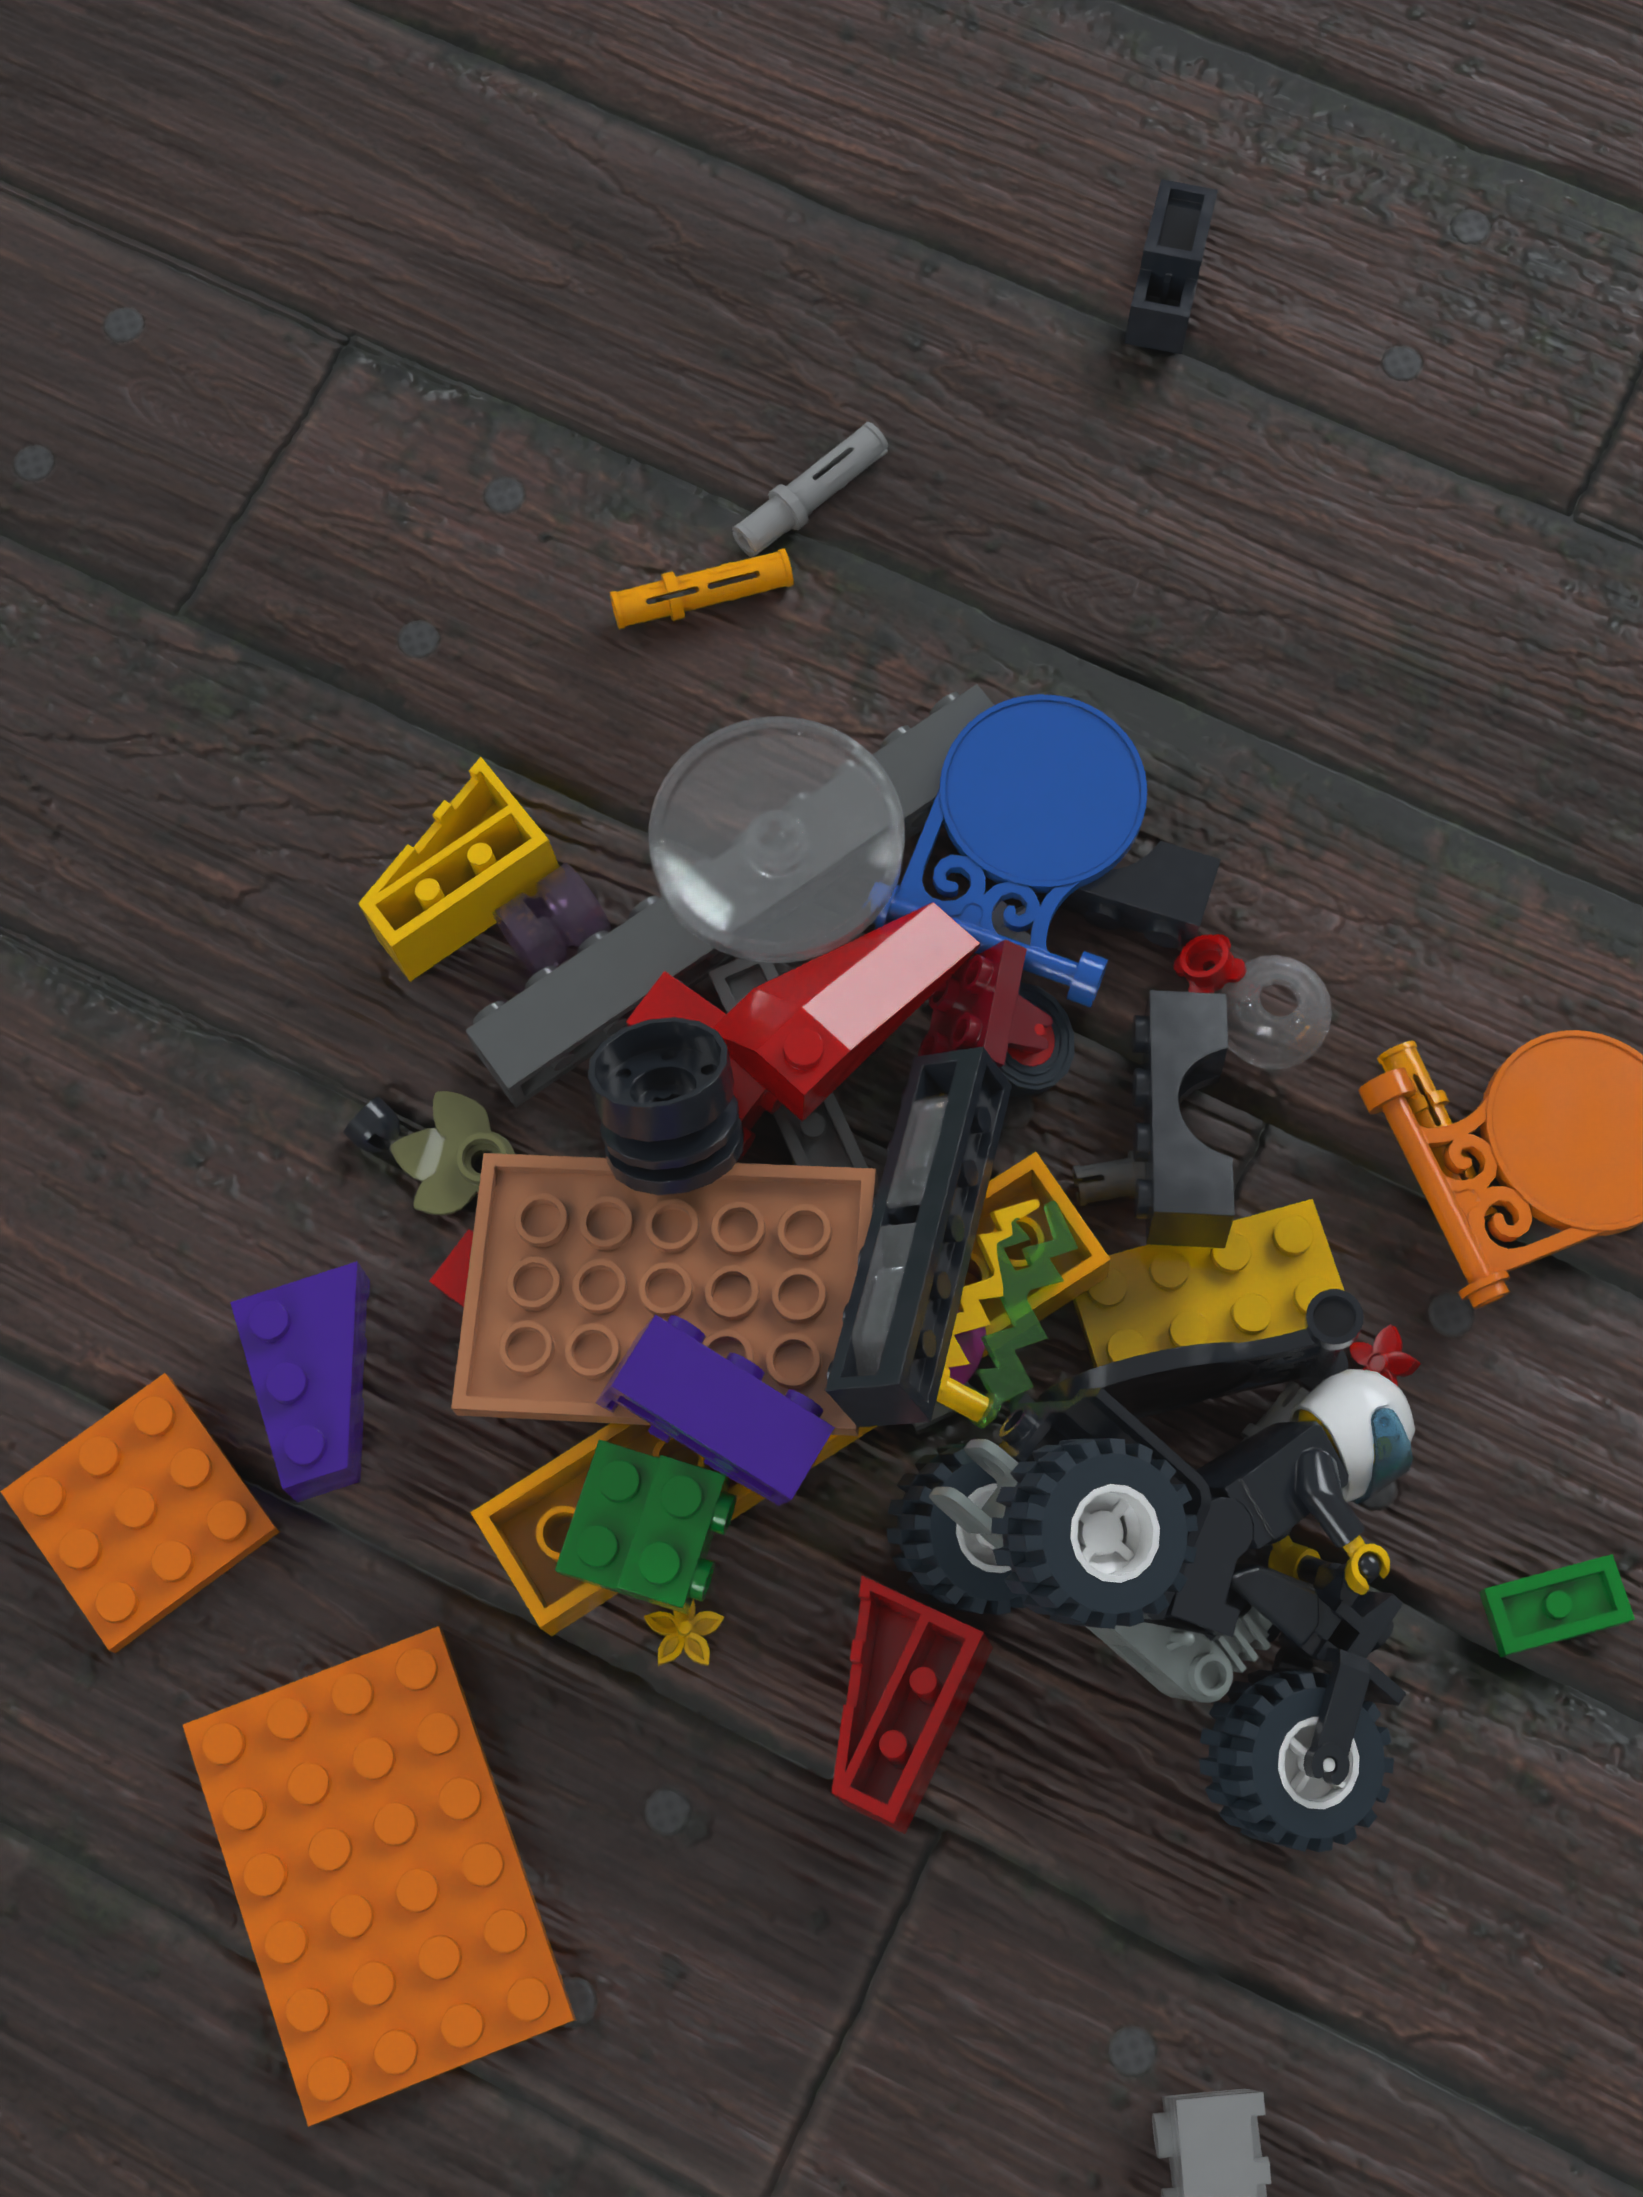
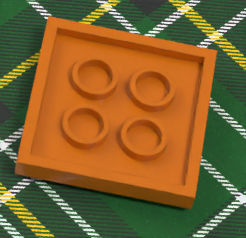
M166 1373L162 1374L0 1491L105 1646L113 1653H117L280 1532L176 1384Z

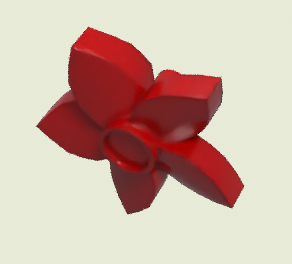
M1391 1324L1378 1333L1373 1346L1365 1342H1354L1349 1346L1351 1357L1358 1364L1364 1366L1361 1370L1378 1372L1397 1386L1398 1376L1407 1377L1412 1375L1421 1364L1411 1355L1402 1352L1401 1336L1397 1328Z

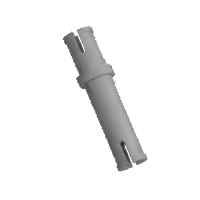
M866 422L861 428L828 454L821 457L814 465L787 486L779 484L769 491V500L732 528L734 531L732 532L733 537L739 547L749 557H756L784 533L791 529L799 530L806 525L809 520L808 516L812 511L888 453V443L882 432L874 424Z

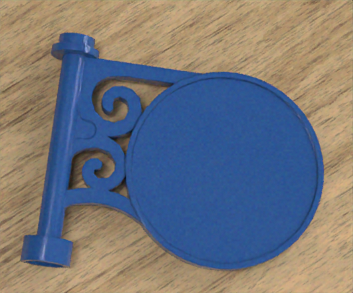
M1037 694L1016 697L1000 702L977 715L958 734L946 755L941 772L940 788L901 885L892 883L889 888L878 885L870 900L865 920L876 924V930L934 902L980 943V947L975 953L980 954L1005 939L1027 948L1023 966L1024 971L1069 986L1067 999L1091 1008L1100 988L1108 959L1084 951L1078 963L1050 953L1046 946V939L1051 920L1063 901L1079 887L1099 879L1112 870L1129 852L1139 834L1146 809L1147 781L1142 760L1131 739L1113 719L1102 711L1079 700L1064 696ZM943 823L950 840L960 855H949L939 861L934 868L933 885L937 893L943 897L952 898L957 896L959 886L957 882L946 880L947 876L951 873H961L970 882V888L967 893L957 900L941 901L932 898L925 891L922 883L924 870ZM986 877L998 883L985 893ZM1035 893H1048L1041 905H1039ZM1013 898L1021 901L1026 907L1025 913L1018 916L1015 914L1014 906H1007L1003 913V923L1006 928L1013 932L1027 931L1032 927L1030 945L999 935L995 931L992 915L1001 901Z

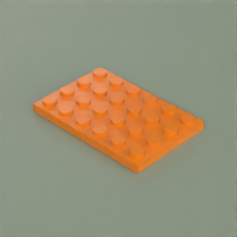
M439 1626L183 1724L308 2127L576 2021L443 1630Z

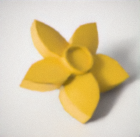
M693 1599L688 1615L673 1610V1615L657 1611L643 1617L654 1632L666 1636L658 1648V1666L674 1661L682 1653L683 1649L688 1658L693 1662L705 1666L709 1665L710 1650L706 1639L703 1637L715 1632L723 1621L724 1616L712 1611H703L695 1615Z

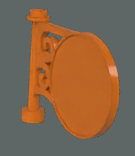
M1565 1030L1545 1034L1527 1042L1511 1054L1496 1070L1477 1109L1466 1118L1447 1126L1425 1128L1418 1124L1407 1102L1417 1091L1404 1067L1383 1073L1358 1089L1369 1114L1384 1113L1469 1284L1458 1293L1462 1300L1469 1299L1473 1309L1491 1304L1510 1293L1505 1283L1510 1279L1509 1271L1596 1236L1618 1234L1643 1223V1055L1615 1038L1590 1031ZM1479 1126L1481 1138L1471 1134ZM1448 1145L1444 1150L1443 1160L1449 1171L1455 1174L1464 1173L1472 1165L1471 1158L1462 1157L1461 1152H1469L1476 1157L1480 1165L1478 1175L1473 1179L1463 1181L1447 1177L1442 1172L1431 1148ZM1495 1177L1501 1185L1487 1188ZM1492 1205L1502 1206L1512 1215L1513 1225H1507L1501 1213L1494 1214L1488 1220L1489 1232L1495 1239L1502 1242L1515 1241L1525 1234L1531 1226L1532 1216L1562 1232L1524 1247L1507 1249L1498 1246L1490 1239L1485 1229L1484 1216Z

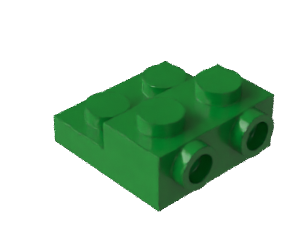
M599 1440L555 1571L560 1575L688 1615L693 1599L703 1602L707 1595L715 1569V1561L706 1559L714 1533L726 1534L734 1513L737 1495L728 1493L730 1482L727 1476L663 1455H660V1458Z

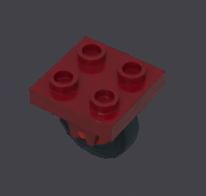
M1005 939L962 964L930 996L929 1004L933 1009L929 1032L920 1045L918 1056L984 1047L1012 1085L1010 1096L1024 1098L1051 1089L1068 1073L1074 1058V1032L1068 1014L1055 997L1039 986L1020 982L1027 948Z

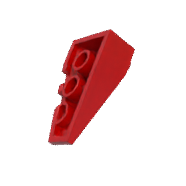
M932 902L753 988L712 1029L719 1032L728 1047L729 1055L803 1122L979 949L980 943Z

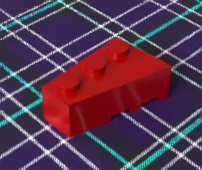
M861 1575L859 1598L861 1600L855 1640H852L850 1680L846 1705H843L831 1793L844 1805L906 1834L993 1647L984 1632Z

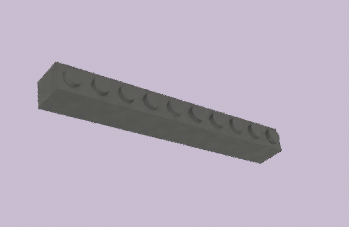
M978 684L961 695L958 692L946 695L934 705L927 718L912 728L904 725L894 730L884 739L880 750L862 762L859 759H853L844 764L834 773L830 780L831 783L812 796L810 793H803L795 797L783 808L780 814L781 817L763 829L753 827L742 833L732 843L730 851L711 864L709 861H703L693 866L682 876L679 882L680 885L661 898L655 895L640 902L630 912L626 922L609 933L606 930H602L588 937L577 949V955L558 968L555 965H551L541 969L527 981L524 991L506 1003L504 1001H496L482 1009L475 1016L473 1025L466 1029V1033L473 1050L515 1108L590 1058L603 1041L622 1028L628 1027L627 1019L664 971L687 987L692 988L707 978L709 971L727 964L923 830L940 788L942 767L952 743L970 721L994 706Z

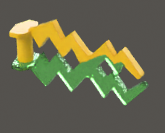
M1037 1199L990 1212L989 1214L998 1232L976 1236V1240L990 1269V1276L985 1280L963 1287L958 1308L960 1313H957L936 1401L969 1418L972 1423L982 1429L996 1419L1003 1402L1034 1387L1014 1350L1048 1338L1027 1300V1295L1030 1290L1063 1282V1278L1050 1258L1078 1249L1055 1201H1050L1044 1205L1045 1215L1053 1240L1022 1248L1029 1266L1028 1268L1015 1271L1004 1248L1030 1240V1237L1016 1221L1039 1208L1040 1202ZM1000 1298L1013 1327L980 1337L996 1368L977 1370L980 1379L988 1391L984 1396L950 1378L949 1368L969 1364L954 1335L991 1325L979 1300Z

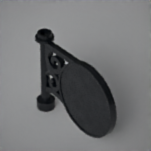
M1340 1289L1325 1290L1317 1294L1308 1305L1305 1316L1306 1329L1255 1341L1196 1344L1130 1357L1067 1378L1045 1390L1038 1397L1037 1402L1073 1400L1080 1389L1103 1388L1133 1416L1139 1419L1173 1411L1206 1400L1299 1379L1302 1385L1312 1391L1326 1378L1348 1369V1359L1342 1349L1350 1346L1358 1338L1363 1325V1310L1358 1300L1350 1293Z

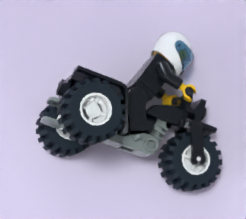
M1347 1369L1332 1375L1317 1385L1292 1409L1289 1422H1277L1264 1428L1196 1471L1103 1388L1080 1389L1073 1400L1037 1403L1026 1393L1006 1394L1001 1403L1010 1410V1416L1000 1429L999 1436L1003 1439L1001 1443H993L986 1439L970 1440L969 1443L945 1445L937 1448L938 1454H925L914 1462L919 1471L918 1474H904L897 1487L905 1492L903 1499H891L888 1514L898 1516L897 1528H887L888 1543L900 1545L901 1553L892 1557L898 1571L913 1573L906 1583L916 1593L929 1594L928 1602L939 1607L953 1608L954 1611L994 1615L1011 1613V1607L1022 1609L1027 1607L1036 1614L1050 1615V1620L1055 1622L1086 1626L1165 1695L1196 1702L1212 1703L1215 1701L1208 1713L1216 1720L1212 1730L1202 1729L1200 1743L1209 1745V1755L1207 1758H1199L1200 1774L1212 1776L1213 1783L1205 1788L1210 1802L1224 1805L1219 1815L1229 1825L1240 1827V1833L1256 1840L1304 1852L1306 1849L1323 1852L1332 1850L1333 1842L1343 1845L1352 1842L1358 1838L1355 1825L1369 1828L1378 1817L1371 1808L1375 1801L1386 1802L1390 1789L1382 1786L1384 1773L1393 1774L1394 1758L1384 1756L1383 1746L1392 1743L1388 1728L1379 1727L1375 1724L1381 1713L1374 1702L1399 1706L1406 1696V1692L1366 1658L1371 1652L1380 1648L1390 1637L1394 1628L1392 1620L1403 1603L1393 1593L1369 1591V1584L1378 1575L1383 1579L1388 1575L1390 1571V1558L1381 1546L1365 1544L1360 1536L1365 1527L1347 1502L1351 1501L1359 1504L1366 1501L1410 1471L1413 1461L1411 1441L1415 1432V1426L1408 1400L1395 1383L1378 1372L1370 1370ZM1311 1513L1336 1548L1343 1547L1350 1559L1346 1564L1330 1563L1320 1559L1318 1552L1314 1549L1292 1542L1289 1534L1293 1526ZM1265 1544H1271L1273 1547L1269 1556L1268 1567H1262L1257 1564L1236 1563L1237 1559L1248 1548L1260 1549ZM1282 1632L1278 1637V1642L1282 1647L1275 1656L1272 1670L1260 1669L1249 1673V1683L1240 1681L1232 1683L1233 1672L1242 1673L1247 1669L1241 1660L1256 1661L1259 1656L1254 1649H1269L1271 1647L1269 1642H1273L1279 1633ZM1312 1667H1318L1329 1674L1311 1672L1310 1670ZM1227 1693L1230 1699L1228 1703L1217 1702Z

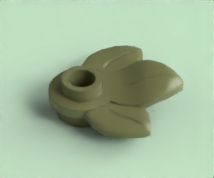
M438 1091L433 1099V1117L436 1128H427L395 1141L391 1145L390 1150L402 1170L413 1179L422 1182L415 1195L414 1208L427 1214L444 1216L462 1210L478 1194L481 1173L474 1170V1164L478 1158L483 1156V1153L515 1154L506 1138L491 1131L488 1114L482 1105L459 1093Z

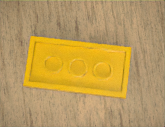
M1309 1199L1234 1220L1225 1248L1148 1244L1108 1255L1111 1259L1108 1277L1073 1299V1303L1093 1366L1096 1368L1130 1357L1176 1347L1218 1342L1241 1343L1306 1329L1305 1316L1311 1300L1322 1291L1329 1289L1344 1291L1314 1201Z

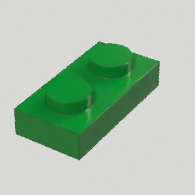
M1613 1554L1484 1588L1479 1592L1500 1658L1623 1625L1635 1620Z

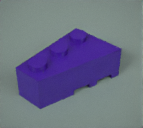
M358 1261L230 1302L281 1486L297 1503L361 1482L364 1399L362 1398L364 1360H366L367 1356L365 1330L370 1279Z
M655 1314L638 1333L595 1403L612 1413L619 1404L650 1423L649 1433L666 1443H669L671 1438L677 1440L704 1457L705 1465L779 1506L791 1501L835 1428L820 1418L824 1412L823 1408L812 1399L797 1391L789 1389L784 1396L761 1381L765 1375L764 1371L745 1357L729 1352L727 1357L724 1358L702 1344L706 1338L705 1334L688 1321L675 1315H670L667 1321Z

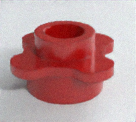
M1221 934L1201 935L1193 938L1183 947L1181 953L1174 961V970L1178 976L1185 977L1189 982L1188 992L1214 993L1224 988L1228 983H1237L1243 979L1246 974V965L1242 959L1234 958L1230 952L1231 942L1228 937ZM1215 965L1212 969L1205 971L1208 967Z

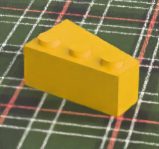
M482 757L469 770L471 778L450 803L444 800L432 814L435 822L415 846L412 847L407 844L358 903L377 940L410 982L564 877L549 839Z

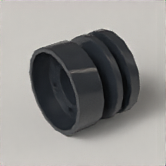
M677 1017L650 1019L622 1028L603 1041L590 1058L588 1080L595 1111L601 1120L600 1133L605 1143L607 1163L618 1181L634 1191L655 1195L679 1194L712 1184L733 1168L743 1152L744 1132L742 1121L739 1118L738 1101L733 1094L734 1079L728 1047L718 1031L695 1020Z

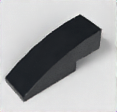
M1161 179L1131 303L1125 344L1182 354L1216 202L1217 189Z

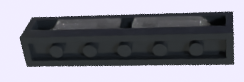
M984 1047L914 1057L907 1085L903 1088L901 1109L894 1135L888 1143L887 1161L879 1191L876 1192L873 1199V1213L864 1246L859 1251L858 1269L851 1296L843 1311V1326L834 1359L827 1371L825 1391L857 1427L925 1423L932 1420L1012 1085Z

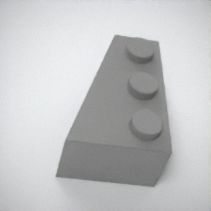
M1235 2089L1162 2096L1164 2112L1152 2114L1153 2134L1157 2157H1169L1173 2188L1161 2189V2197H1267L1266 2184H1271L1270 2162L1268 2156L1262 2157L1257 2116L1265 2115L1264 2092L1250 2089Z

